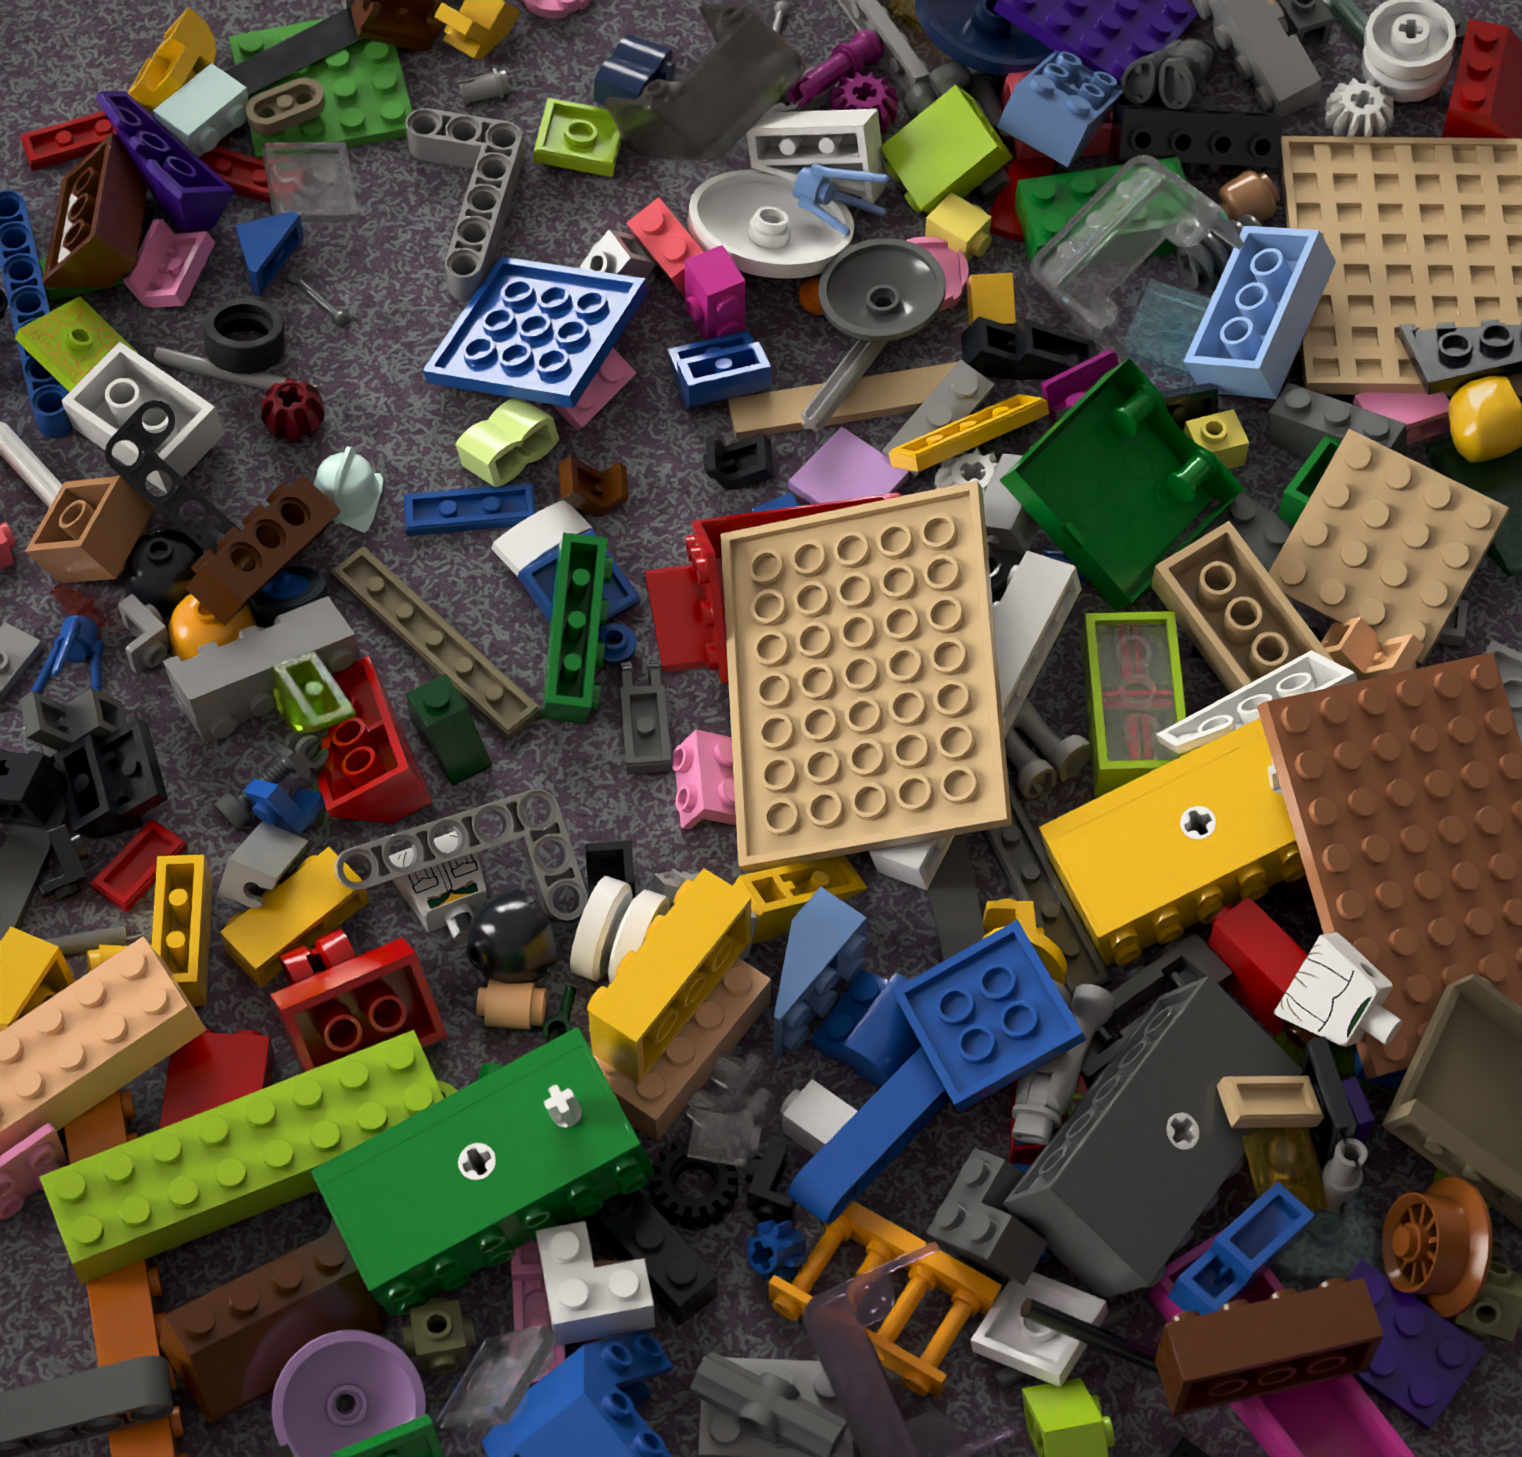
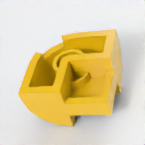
M189 7L164 34L163 38L166 41L164 40L151 58H147L128 91V94L146 110L153 112L154 109L211 63L214 64L217 53L215 37L208 24Z

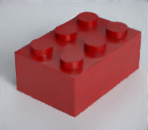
M403 937L270 994L301 1074L412 1030L415 1031L422 1048L448 1037L417 954Z

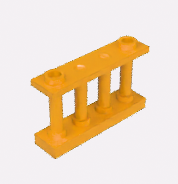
M854 1201L829 1226L825 1223L823 1224L824 1234L807 1258L808 1261L803 1264L791 1284L773 1275L769 1281L768 1299L773 1301L772 1307L783 1317L791 1321H797L800 1317L902 1376V1384L913 1393L920 1396H927L928 1393H931L940 1398L945 1391L947 1374L937 1368L969 1316L976 1315L978 1311L987 1315L998 1299L1002 1285ZM851 1238L867 1247L865 1250L868 1255L833 1309L808 1293L841 1242H847ZM893 1262L909 1271L910 1281L878 1332L874 1333L851 1318L883 1267L890 1266ZM937 1287L952 1296L951 1301L953 1305L919 1359L894 1343L926 1291H931Z

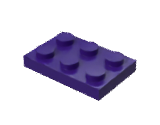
M1361 1258L1347 1277V1281L1364 1278L1384 1336L1368 1371L1352 1376L1429 1431L1487 1348L1445 1318L1440 1317L1437 1312L1412 1294L1397 1290L1390 1283L1387 1276Z

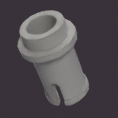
M492 68L493 73L458 80L464 106L498 96L502 100L504 95L510 94L511 90L505 69L497 71V68Z

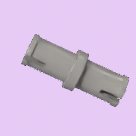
M1347 1138L1346 1144H1344L1343 1140L1339 1141L1336 1145L1333 1159L1328 1161L1324 1167L1322 1175L1324 1185L1319 1193L1318 1201L1323 1210L1328 1213L1339 1214L1340 1206L1343 1212L1346 1211L1350 1205L1352 1194L1357 1192L1362 1184V1166L1367 1159L1368 1152L1365 1145L1357 1139Z

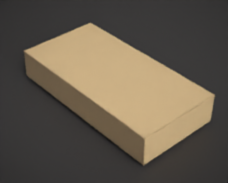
M1224 1076L1216 1086L1231 1128L1317 1127L1324 1119L1309 1076Z

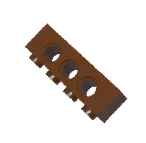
M304 475L299 477L291 486L283 481L266 499L270 504L267 508H264L259 503L241 522L245 526L244 529L240 531L236 526L231 528L216 545L221 550L216 554L210 549L207 550L191 567L196 575L185 589L223 625H226L280 572L309 547L341 512Z

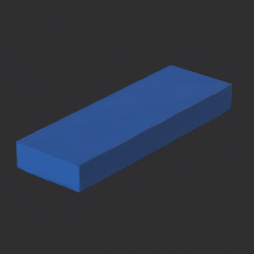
M533 483L403 494L407 536L514 527L536 513Z

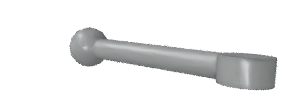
M779 1L774 6L776 17L768 47L764 53L763 65H772L783 18L790 10L788 3L785 1Z

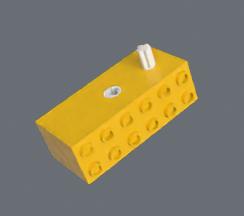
M1260 718L1039 827L1047 856L1105 966L1115 962L1118 966L1126 965L1136 960L1142 954L1141 950L1157 942L1160 945L1168 944L1182 936L1184 929L1198 922L1202 924L1211 923L1214 916L1226 905H1234L1243 901L1248 896L1253 901H1256L1268 892V887L1283 880L1293 882L1306 875Z

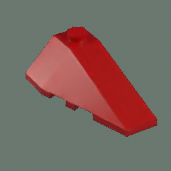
M368 655L358 660L341 672L330 675L325 716L329 720L328 735L322 738L321 750L323 748L328 749L329 755L324 763V769L319 770L318 785L329 815L335 818L393 824L432 803L421 769L370 656Z

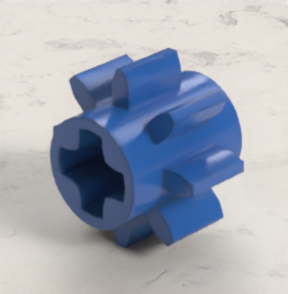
M774 1219L757 1224L759 1234L746 1239V1242L749 1244L747 1249L748 1264L755 1271L761 1273L763 1281L771 1279L773 1275L783 1280L796 1277L795 1267L808 1261L805 1257V1236L792 1227L791 1220L777 1224Z

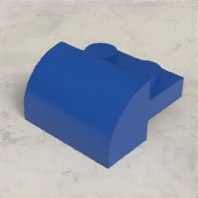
M748 330L667 349L668 363L680 387V397L686 409L762 392L771 388V365L760 342H754Z
M861 970L810 1040L813 1048L827 1057L852 1066L859 1077L869 1083L882 1087L922 1046L892 990L910 980L894 973L890 980Z

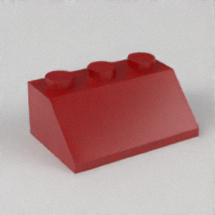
M1469 19L1441 138L1522 139V41L1509 27Z

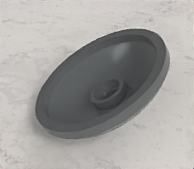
M878 238L856 243L838 253L825 267L820 277L818 292L821 309L825 317L835 328L844 334L866 341H892L918 332L936 317L945 299L946 285L945 276L939 262L926 249L901 239Z

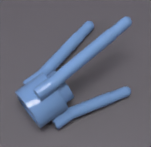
M813 163L811 168L804 167L795 180L793 196L800 199L798 207L811 211L845 236L850 235V229L821 208V204L828 205L832 199L879 216L886 215L884 208L836 190V183L831 181V178L887 183L889 181L888 175L827 168Z

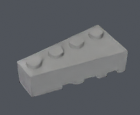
M1193 0L1199 16L1202 19L1208 18L1214 27V35L1223 50L1228 48L1235 58L1234 64L1240 77L1243 80L1249 79L1255 88L1256 99L1264 111L1270 109L1273 114L1283 118L1319 100L1322 79L1297 35L1287 36L1288 25L1284 17L1285 14L1278 2L1270 5L1268 0Z
M329 596L278 615L271 627L264 629L263 627L253 625L240 630L239 637L233 642L219 647L215 641L199 646V655L181 661L179 656L176 655L164 660L163 663L179 706L205 743L212 738L221 739L227 737L236 729L238 724L253 716H263L269 713L281 701L294 694H302L308 691L317 681L333 672H341L347 669L361 655L355 633Z

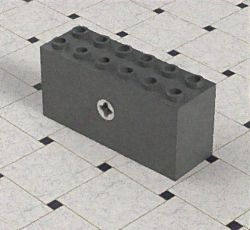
M1210 976L1158 997L1002 1205L1020 1222L1049 1243L1046 1248L1096 1297L1103 1299L1117 1294L1124 1296L1135 1289L1143 1287L1146 1289L1152 1288L1166 1274L1168 1267L1165 1263L1171 1254L1184 1247L1192 1238L1194 1230L1191 1227L1197 1218L1207 1213L1220 1198L1217 1190L1222 1183L1234 1176L1242 1168L1246 1161L1243 1154L1250 1144L1259 1141L1269 1130V1128H1231L1216 1087L1224 1076H1300L1304 1070Z

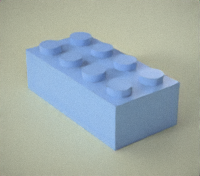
M1257 226L1243 227L1184 359V364L1197 385L1212 383L1219 388V394L1268 399L1278 398L1336 263L1320 230Z

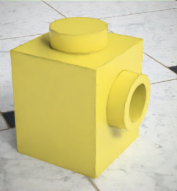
M951 192L926 217L925 236L947 241V247L957 254L959 250L968 262L974 255L981 257L988 249L992 237L989 235L991 216L986 214L981 207L970 204Z
M1234 409L1185 421L1183 432L1195 443L1213 452L1227 469L1245 465L1249 440Z

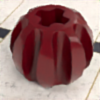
M286 378L285 382L275 383L266 391L265 398L261 401V419L269 433L279 440L287 437L289 442L298 443L302 435H307L311 438L319 431L320 423L324 420V401L319 396L317 389L306 381L297 382L295 378Z

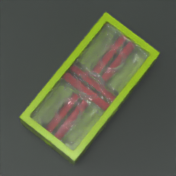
M1175 611L1085 613L1080 643L1089 742L1093 748L1091 763L1095 797L1107 794L1187 754L1174 752L1159 743L1156 736L1157 733L1186 718Z

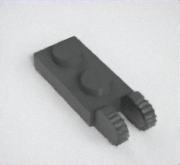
M659 659L649 660V665L647 666L648 680L651 682L649 686L633 687L635 681L634 667H632L631 661L621 662L623 687L620 688L627 775L672 771L665 684L661 685Z

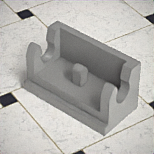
M1003 453L983 495L986 534H992L987 538V545L996 549L1018 551L1019 554L1025 555L1026 551H1029L1040 526L1000 482L999 479L1022 457L1021 455Z
M262 821L229 857L216 897L224 901L230 898L245 906L260 908L265 903V900L259 895L251 894L247 886L250 882H253L259 887L273 890L277 881L284 873L292 872L295 867L293 862L299 855L304 854L309 841Z

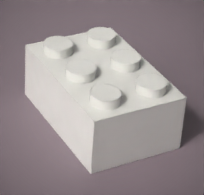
M121 342L61 401L73 428L104 450L110 438L141 405L151 400L166 403L174 412L175 426L170 436L159 446L155 453L181 477H184L225 435L216 408ZM149 409L142 417V424L150 433H160L166 429L168 417L160 409ZM121 441L114 446L112 456L129 466L137 460L138 449L130 441ZM154 471L146 478L165 493H168L171 489V478L163 471Z

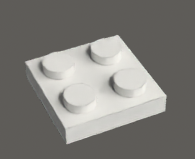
M1035 1272L1031 1273L1025 1286L1009 1280L971 1338L972 1350L977 1354L1061 1388L1088 1344L1021 1317L1020 1309L1025 1299L1031 1298L1097 1327L1101 1325L1108 1313L1107 1302L1104 1299Z

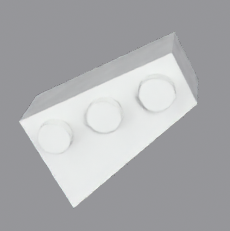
M878 109L763 112L746 128L751 168L795 181L799 172L804 167L811 168L812 164L816 163L827 168L885 174L883 152L879 148L882 146ZM831 178V181L836 183V190L862 197V200L872 204L877 201L886 187V183Z

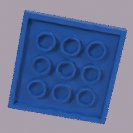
M500 256L422 370L426 381L436 385L574 408L648 294L649 289L645 278Z

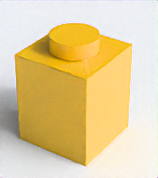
M1013 273L970 275L966 280L969 326L979 316L1013 327L1016 324Z

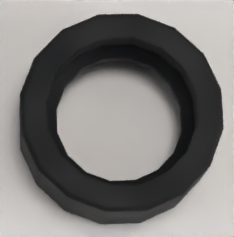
M245 298L228 300L214 306L204 318V351L208 360L219 369L240 374L261 372L276 365L284 355V320L280 312L269 303ZM241 330H253L265 335L260 339L247 342L234 341L223 337L231 332Z

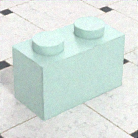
M211 63L154 109V117L199 158L204 153L214 149L218 142L233 129L245 123L247 120L245 108L249 101L247 88Z

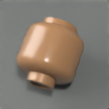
M1249 170L1219 188L1218 197L1220 204L1215 209L1223 223L1232 219L1237 221L1240 216L1250 214L1262 224L1276 214V203L1280 201V197L1274 184L1265 173L1258 175L1254 171Z

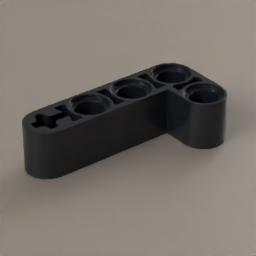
M158 400L147 401L110 438L105 447L106 461L118 475L126 480L137 492L201 547L202 550L206 552L210 549L216 554L214 549L216 548L217 541L210 534H207L205 540L202 541L196 534L209 525L213 515L221 521L214 528L223 535L236 525L155 453L173 431L175 416L173 410L166 403ZM157 408L164 411L167 415L168 425L162 432L150 433L143 427L142 417L149 409ZM130 441L135 444L138 449V458L135 463L129 466H120L113 460L112 450L118 442ZM163 471L169 475L172 486L166 495L154 496L146 489L145 482L150 473ZM186 501H197L204 507L205 517L197 526H187L179 517V509Z

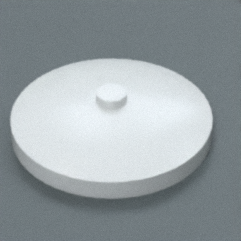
M756 169L731 171L706 180L692 194L687 217L689 232L704 252L723 245L739 271L769 278H803L823 273L827 264L838 253L851 246L854 221L849 209L843 202L832 199L828 205H820L821 208L850 229V235H843L811 211L798 207L800 199L793 196L795 181Z

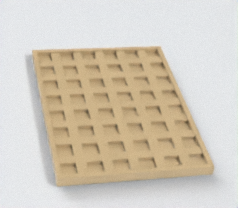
M1281 137L1279 160L1287 228L1320 230L1336 261L1300 344L1304 388L1320 394L1357 395L1364 392L1426 393L1399 339L1400 325L1415 324L1416 330L1436 329L1437 323L1455 322L1456 328L1481 327V320H1499L1500 323L1506 325H1520L1522 321V139ZM1522 373L1507 376L1506 378L1510 381L1517 397H1522ZM1459 388L1435 394L1453 396Z

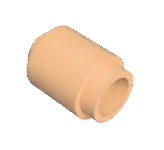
M489 979L487 988L479 987L476 1014L477 1016H484L485 1026L531 1030L532 1025L543 1026L546 1014L547 989L536 988V984L533 982L508 984Z

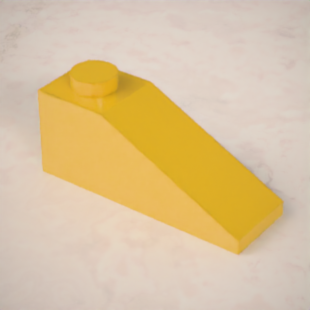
M845 855L802 863L798 862L741 875L733 884L735 888L751 897V911L758 915L752 944L774 939L789 931L792 919L820 887L843 902L867 889V886Z

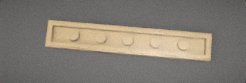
M958 362L861 377L825 426L915 412ZM825 383L728 399V409L736 440L748 439L763 433L765 435L803 430L801 414Z

